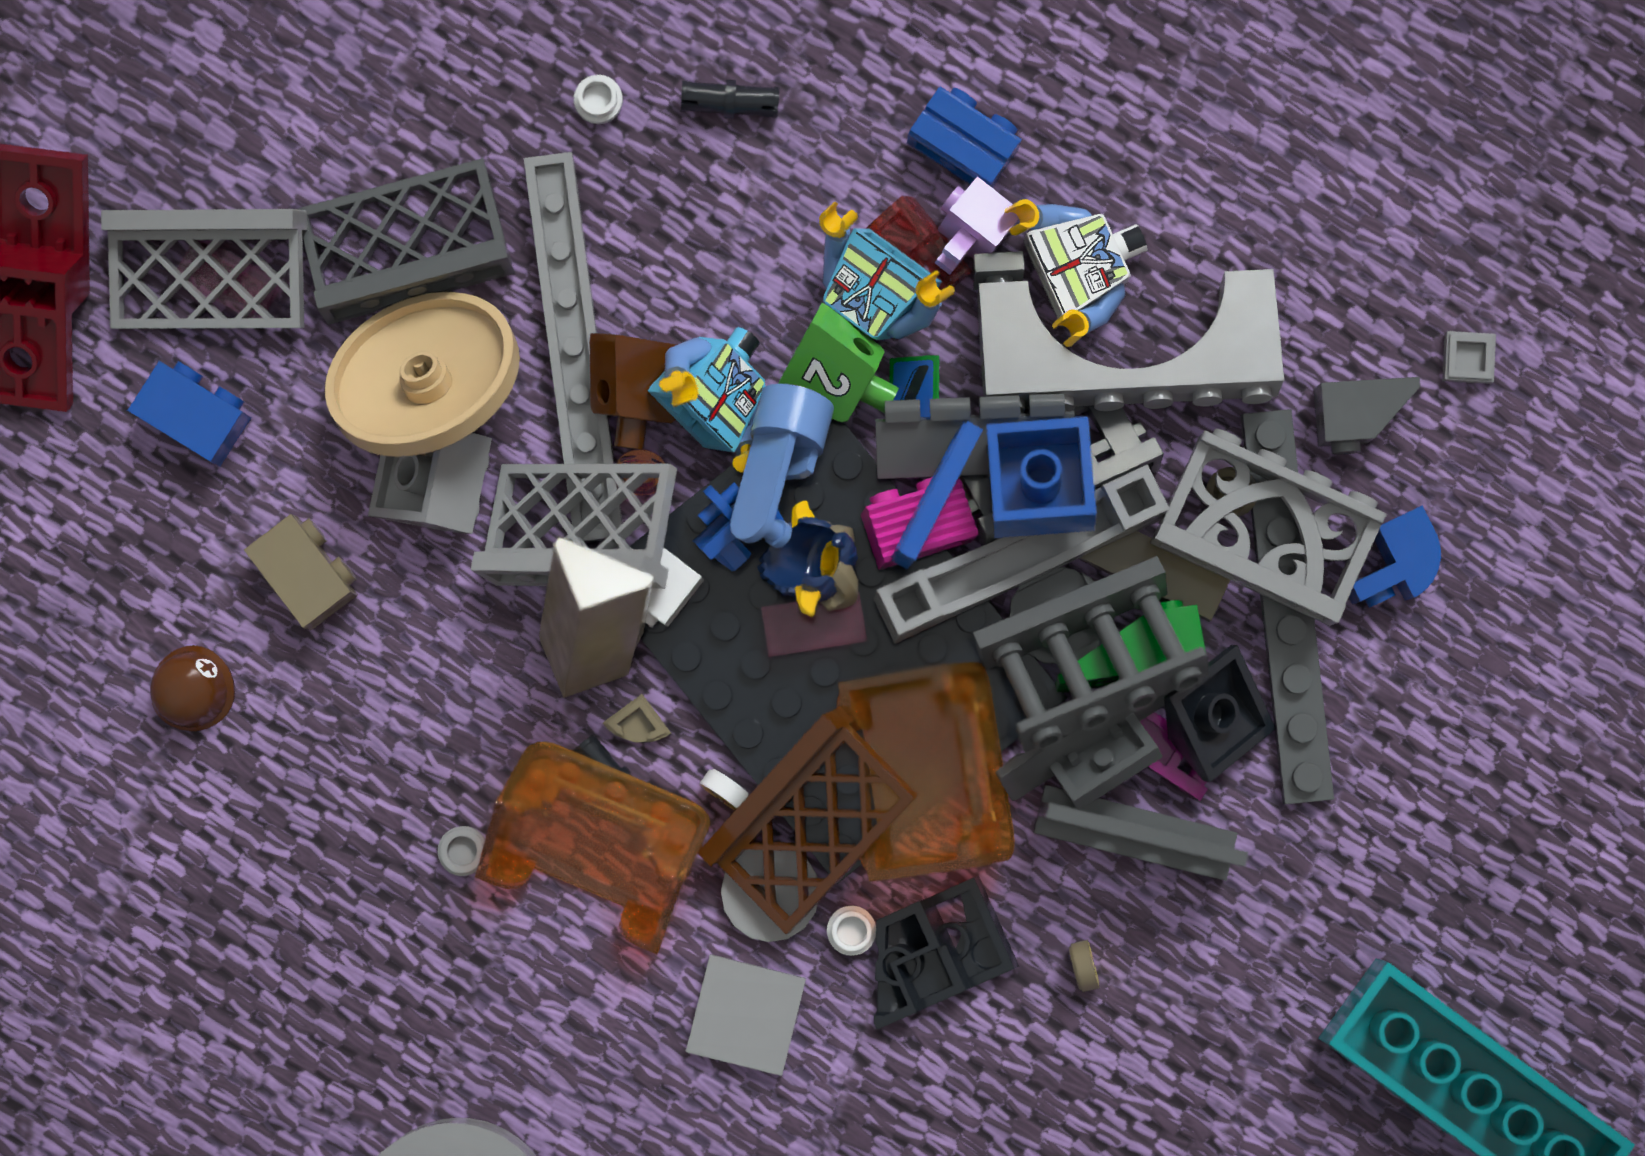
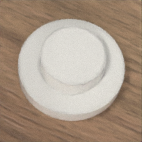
M593 75L585 78L577 86L574 94V104L577 112L584 120L593 124H604L610 122L619 114L623 104V97L620 87L613 79L604 75Z
M853 905L845 906L835 911L830 917L827 925V936L833 948L838 952L850 956L859 955L872 946L876 937V924L871 914L865 909Z

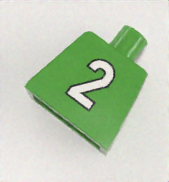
M821 303L778 383L802 386L823 395L834 406L832 419L840 422H847L859 401L885 414V401L893 400L899 389L897 386L874 375L885 351L883 348L824 303Z

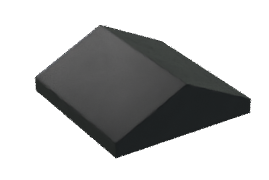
M1230 645L1208 662L1209 675L1203 678L1197 686L1182 692L1174 690L1164 697L1168 739L1204 782L1214 780L1276 729L1238 645Z

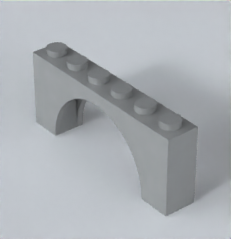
M1274 269L1224 271L1219 286L1217 315L1204 336L1193 347L1170 361L1137 369H1120L1095 364L1079 357L1061 345L1045 328L1038 317L1030 296L1028 281L979 283L977 309L983 397L1019 395L1020 413L1025 412V409H1029V395L1064 394L1065 412L1072 411L1077 406L1092 405L1099 411H1114L1122 408L1124 404L1143 403L1146 408L1160 409L1171 406L1173 402L1193 401V404L1196 406H1213L1221 403L1223 399H1242V402L1246 404H1260L1270 401L1272 397H1277L1284 382Z

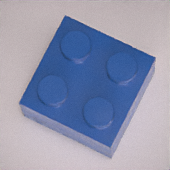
M1088 417L987 424V446L995 538L1095 531L1096 503Z

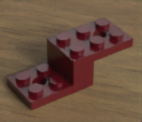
M0 144V404L68 412L73 405L72 313L90 294L88 155ZM37 188L42 191L48 199V209L40 210L34 208L26 198V189ZM19 347L28 352L32 359V366L22 367L17 365L10 356V348Z

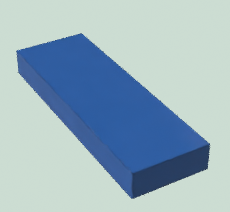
M967 421L955 432L891 556L893 558L892 562L908 569L916 560L981 435L982 428Z

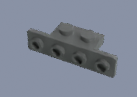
M1169 693L1157 697L1151 705L1142 710L1130 711L1128 709L1111 716L1099 728L1088 731L1080 729L1068 734L1051 748L1045 750L1033 749L1025 753H1019L1010 758L995 774L1012 801L1019 799L1055 776L1077 810H1081L1163 757L1158 746L1140 721L1165 705L1164 697Z

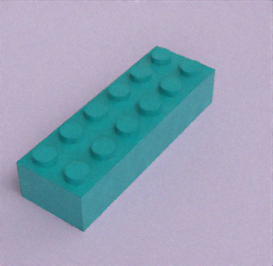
M1377 958L1373 961L1318 1038L1476 1156H1628L1635 1146L1630 1140L1387 961Z

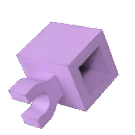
M979 177L972 182L966 191L957 186L940 208L947 215L937 230L950 241L942 250V254L937 258L935 264L950 275L966 254L974 259V254L994 253L1010 233L1009 228L1015 226L1019 220L1015 213L1004 212V209L1011 206L1012 203Z

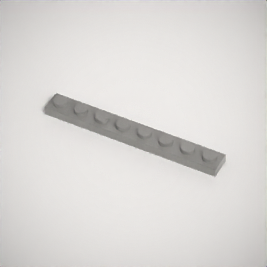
M572 152L524 158L564 464H615L608 415L594 414L590 404L589 340L590 333H597L574 156ZM566 478L569 495L577 487L571 478ZM606 478L591 493L599 505H601L618 489V485L613 478ZM585 498L570 511L574 528L593 512ZM620 505L608 515L616 528L623 524ZM600 522L582 540L584 543L602 541L607 539L610 533L603 523Z

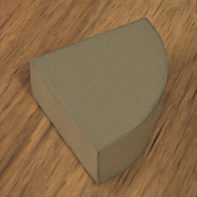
M643 694L603 722L604 726L614 735L632 742L650 743L672 734Z

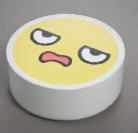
M709 769L699 783L704 790L733 810H736L749 795L736 782L715 769Z

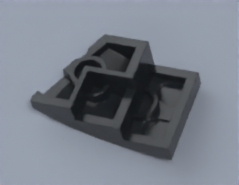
M979 876L876 920V945L878 947V960L875 963V981H878L877 1012L874 1015L876 1030L1019 967ZM961 895L966 922L944 923L936 905ZM949 927L956 928L961 932L956 948L947 931Z

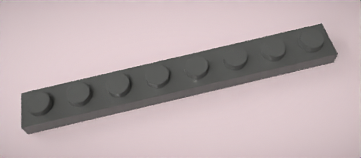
M1292 410L1242 414L1241 425L1244 448L1258 454L1260 449L1273 452L1287 460L1286 468L1298 473ZM1250 471L1256 483L1269 481ZM1282 498L1256 501L1251 509L1256 563L1258 564L1262 557L1270 550L1284 544H1302L1296 522ZM1287 554L1281 556L1278 561L1279 570L1285 575H1292L1296 568L1291 560H1299L1305 563L1304 555ZM1260 594L1273 720L1276 727L1275 738L1282 803L1293 804L1334 800L1315 620Z

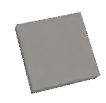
M710 954L686 1052L782 1076L806 978Z

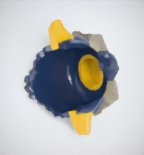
M807 501L798 502L792 508V521L788 523L792 529L789 542L781 548L770 546L760 556L759 561L761 564L757 565V569L761 572L759 576L762 579H767V582L770 585H774V588L780 591L782 595L795 597L801 612L810 617L815 615L818 602L829 612L847 608L857 601L859 587L858 579L854 572L858 557L854 543L853 528L844 525H832L826 520H820L814 516Z

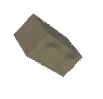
M290 514L246 547L244 551L302 628L313 630L358 595L351 586L357 578L340 557L332 561L321 546L327 542V539L310 518L302 522L300 518Z

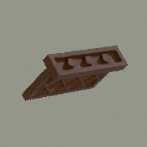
M841 707L823 714L697 852L710 867L718 864L786 935L807 916L919 796L850 726L854 720ZM845 742L859 756V774H836L835 752ZM825 764L826 774L817 773ZM870 768H871L877 775H875V774H870ZM809 781L826 782L827 809L805 808L804 786ZM837 782H860L861 809H838ZM870 783H886L900 799L890 810H871ZM794 798V808H785ZM777 816L795 817L796 843L773 842L772 821ZM805 816L828 817L829 844L806 843ZM838 817L862 819V840L858 844H839ZM872 818H882L872 828ZM762 833L763 842L755 841ZM745 850H763L764 876H750L736 860ZM774 850L796 851L797 877H775ZM807 851L829 852L830 874L826 878H808ZM840 852L849 853V854L840 862ZM775 885L798 886L799 907L791 916L776 903ZM808 886L817 887L809 895Z

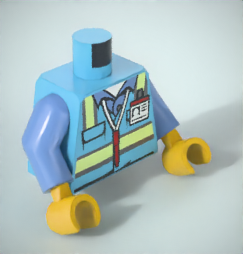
M834 201L819 217L820 227L825 232L823 285L826 288V292L823 296L824 303L842 315L843 318L864 334L866 333L875 340H885L891 337L902 339L929 327L942 302L954 294V287L949 285L941 291L939 286L942 281L937 278L939 275L938 271L930 273L871 229L854 228L850 234L849 228L856 222L858 215L854 210H850L843 218H840L836 211L838 203Z
M737 327L727 341L724 339L696 337L669 348L665 354V371L650 386L648 392L704 448L736 452L738 456L733 459L732 464L738 472L742 473L744 472L753 440L750 433L762 389L765 387V379L748 363L760 344L759 340L749 331Z

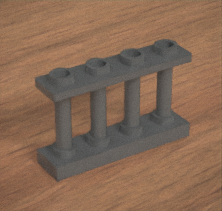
M1158 556L973 632L978 655L985 670L995 666L1004 668L1026 715V720L1016 724L1019 742L1024 752L1033 749L1045 750L1051 748L1068 734L1080 729L1088 731L1099 728L1111 716L1128 709L1130 711L1142 710L1151 705L1157 697L1174 690L1182 692L1192 689L1209 675L1208 656L1204 648L1199 647L1185 653L1159 602L1161 597L1168 595L1166 573ZM1134 608L1142 611L1167 660L1141 672L1138 671L1113 621L1115 616ZM1086 628L1096 630L1120 681L1093 692L1067 640L1070 635ZM1041 647L1050 649L1074 699L1048 711L1045 710L1021 660L1024 654Z

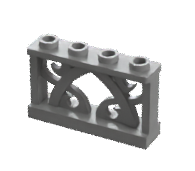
M1217 428L1214 429L1213 433L1204 431L1198 437L1168 503L1170 509L1162 517L1150 543L1326 625L1331 626L1339 623L1346 607L1347 599L1387 514L1376 509L1378 502L1367 495L1350 491L1347 496L1330 488L1332 481L1319 473L1305 470L1304 474L1301 475L1286 468L1287 460L1273 452L1260 449L1258 454L1240 447L1242 440L1227 431ZM1213 460H1224L1232 465L1235 470V478L1229 482L1222 480L1218 473H1216V486L1222 494L1226 495L1219 500L1209 494L1202 481L1204 466ZM1250 471L1269 481L1249 485ZM1192 488L1195 495L1208 508L1186 530L1175 526V523ZM1305 497L1321 503L1323 506L1312 513ZM1282 498L1296 522L1302 544L1280 545L1267 552L1258 564L1248 560L1250 537L1242 520L1232 511L1256 501ZM1334 514L1348 517L1355 527L1356 535L1354 541L1350 546L1342 550L1323 549L1321 539L1331 540L1343 532L1332 531L1329 528L1328 519ZM1221 518L1226 520L1237 534V541L1231 547L1222 546L1218 542L1219 532L1228 531L1225 526L1216 523ZM1287 554L1304 555L1305 563L1299 560H1291L1296 568L1292 575H1285L1279 570L1278 561L1281 556ZM1324 560H1347L1331 597L1322 594Z

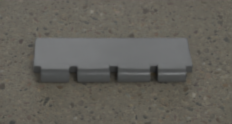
M1064 394L1029 395V413H1020L1019 395L979 397V415H970L969 397L929 399L930 417H920V399L885 401V419H875L877 478L933 477L955 432L967 421L982 428L983 431L959 476L988 475L990 472L987 424L1075 418L1074 411L1065 412Z

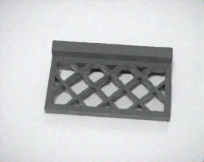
M483 158L298 208V210L307 211V230H302V237L315 287L313 293L317 309L328 325L377 312L418 295L450 292L515 274ZM474 174L478 175L481 188L471 204L450 194L458 179ZM441 183H445L441 189L434 186ZM425 189L436 196L424 217L403 207L412 191ZM398 195L394 202L388 199ZM375 201L389 208L377 230L356 220L364 205ZM445 201L465 211L452 233L432 222ZM483 202H485L487 213L479 210ZM351 208L348 214L341 212L342 210ZM331 214L343 222L328 243L314 235L310 219ZM398 214L418 224L406 245L386 236L387 231ZM476 217L491 225L494 239L474 245L461 237L472 219ZM351 227L371 237L359 258L339 249ZM427 229L447 239L440 253L431 257H425L414 251ZM380 242L400 252L393 266L383 270H378L367 264ZM456 245L461 247L460 249L454 250ZM317 246L324 249V252L320 257ZM334 255L354 265L345 280L326 285L323 271ZM409 258L415 260V261H412V262L407 263V261H408ZM362 271H365V272L368 273V274L359 276Z
M1044 785L1033 830L1035 834L1227 881L1230 864L1245 867L1249 853L1234 848L1237 832L1100 798L1081 810H1077L1064 789Z

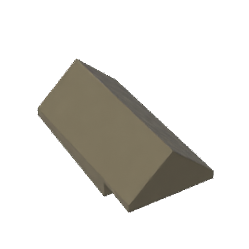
M558 536L553 548L539 639L562 696L565 698L629 674L633 665L635 649L644 631L654 577Z

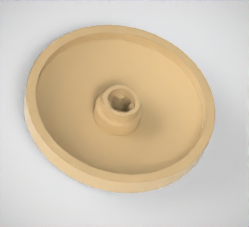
M437 292L405 299L373 315L361 324L339 348L326 377L325 399L328 410L342 434L351 443L365 451L384 456L402 457L439 450L473 433L502 406L514 386L519 370L520 355L517 340L503 314L494 305L479 297L458 292Z

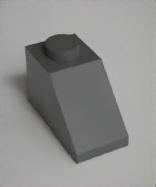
M1420 377L1320 383L1313 389L1318 447L1331 446V453L1333 455L1361 452V444H1367L1375 439L1420 388Z

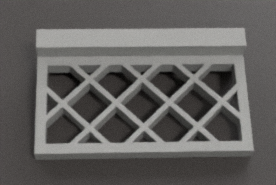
M298 209L101 210V229L108 231L110 329L304 328L302 230H307V211ZM165 240L159 248L151 241ZM178 240H185L199 254L183 273L165 256ZM197 240L213 241L204 248ZM225 240H233L247 254L230 273L212 256ZM245 240L260 241L252 248ZM272 240H289V261L277 273L259 254ZM123 241H139L152 254L136 273L123 262ZM158 261L176 278L160 297L141 280ZM205 261L223 278V281L207 298L188 280ZM252 261L271 278L255 297L236 280ZM288 273H289L290 285L284 280L285 276H286ZM123 274L129 279L125 284ZM277 285L290 297V318H274L260 304ZM136 286L153 305L140 319H124V298ZM182 286L200 303L192 314L185 319H180L166 305ZM229 286L248 303L235 318H226L213 305ZM160 310L168 319L152 318ZM207 310L214 318L200 317ZM255 310L262 318L247 317Z
M501 464L485 551H474L471 571L495 585L547 586L553 548H546L540 538L560 522L568 534L564 539L589 549L582 539L602 522L610 536L596 549L590 550L653 576L652 589H665L669 569L660 563L677 468L671 464ZM529 478L535 488L516 504L512 499L515 479ZM564 478H571L577 488L557 504L549 492ZM606 478H613L619 488L599 505L591 492ZM648 478H659L656 494L642 505L633 492ZM543 498L551 511L532 528L524 515ZM585 498L593 512L574 528L565 515ZM627 498L636 512L619 528H616L608 515ZM518 521L526 534L511 548H502L505 532ZM645 522L649 528L646 550L631 549L625 539Z

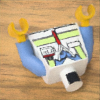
M1022 199L1005 208V213L1013 212L1020 220L1019 224L1009 228L1011 235L1016 236L1028 229H1032V231L1026 233L1023 242L1058 318L1052 324L1053 329L1061 325L1066 327L1071 333V337L1063 344L1066 347H1071L1085 334L1107 324L1125 298L1124 285L1127 284L1131 277L1125 260L1139 255L1148 249L1139 226L1135 224L1112 234L1103 214L1092 216L1086 209L1056 204L1035 205L1026 199Z

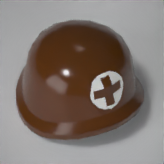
M184 646L172 651L157 666L150 686L151 702L156 714L166 724L184 731L205 730L223 720L230 711L235 699L234 679L228 665L217 653L201 646Z

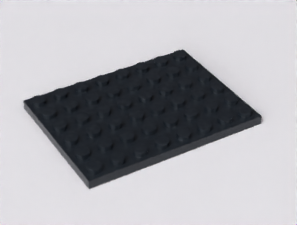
M831 419L823 453L817 457L813 474L805 479L785 480L778 510L784 521L789 523L792 521V508L798 502L805 500L808 502L809 508L816 518L826 520L832 525H844L853 528L854 543L858 557L854 571L859 584L857 601L847 608L830 612L818 602L815 615L810 617L801 612L795 597L782 595L780 591L774 588V585H770L767 582V579H762L759 576L761 574L757 569V565L761 564L759 558L771 546L764 538L753 543L741 541L751 555L748 560L733 572L715 558L710 560L692 540L708 527L697 515L711 503L702 491L711 485L721 494L733 483L740 488L744 472H738L732 464L669 514L663 547L699 574L704 581L668 627L659 620L653 627L645 622L641 640L757 785L765 779L823 714L841 707L854 720L850 726L919 795L838 881L840 883L1017 740L1016 724L1027 718L1004 668L995 666L985 670L978 655L973 632L1004 620L989 601L896 644L894 643L874 602L877 590L916 571L951 560L953 556L948 550L916 559L908 569L895 565L878 570L860 514L866 506L871 505L870 497L884 491L897 489V487L889 478H877L876 461L844 422ZM649 531L629 547L646 550ZM1027 653L1024 654L1021 660L1045 710L1048 711L1059 706L1067 697L1063 692H1057L1055 682L1033 656ZM845 742L835 752L836 774H859V756ZM825 764L817 773L826 774ZM870 768V774H875V775H877V774ZM809 781L804 786L805 808L827 809L826 782ZM837 782L838 809H861L860 782ZM870 783L871 810H890L900 799L886 783ZM794 798L785 808H794ZM783 816L795 831V817ZM805 816L806 843L829 844L828 817ZM838 817L839 844H858L862 840V819ZM872 818V828L882 818ZM812 852L828 874H830L829 852ZM840 852V862H841L849 853Z

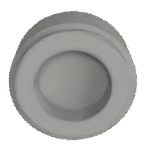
M460 826L450 829L443 835L438 845V858L441 865L454 875L466 876L476 873L484 866L488 858L489 851L485 837L481 832L472 827Z

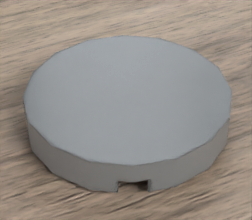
M745 850L736 860L750 876H764L763 850ZM774 850L775 877H797L796 851ZM807 860L808 878H817L816 872ZM725 872L721 888L724 911L734 927L750 938L766 942L789 939L803 930L816 913L817 905L786 935ZM775 885L776 903L791 916L799 907L798 886ZM808 886L809 895L817 887Z

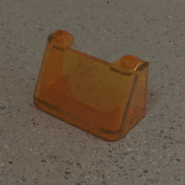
M979 662L950 663L839 682L837 708L841 707L854 720L850 726L855 731L863 730L864 740L919 795L860 858L864 869L867 871L868 881L874 882L976 868L1009 860L1014 852V830L1008 794L995 774L998 769L1003 767L990 681L983 665ZM870 768V774H875V775H877V774ZM871 783L875 810H890L900 799L886 783Z
M547 741L536 742L524 750L495 802L475 877L500 888L517 889L527 883L536 869L623 906L624 909L619 921L621 934L633 945L658 955L705 841L710 819L707 812L695 802L558 744Z

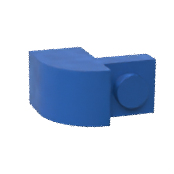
M1423 505L1380 526L1374 541L1387 566L1357 580L1351 590L1349 599L1352 604L1365 600L1370 608L1395 596L1396 594L1392 588L1394 585H1397L1404 601L1420 595L1430 586L1439 570L1441 547L1437 533Z

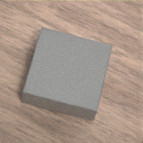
M1445 332L1443 381L1492 384L1494 382L1496 334Z

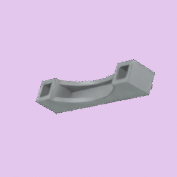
M1148 465L1108 482L1095 490V531L999 538L946 562L916 571L878 589L874 602L894 643L905 640L1160 521L1170 508Z

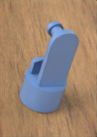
M771 384L762 389L750 433L753 440L730 522L733 535L741 541L753 543L765 537L766 542L774 548H781L789 542L792 534L791 526L783 520L774 519L785 480L805 479L813 474L817 457L823 453L834 412L833 404L823 395L811 389L792 384Z

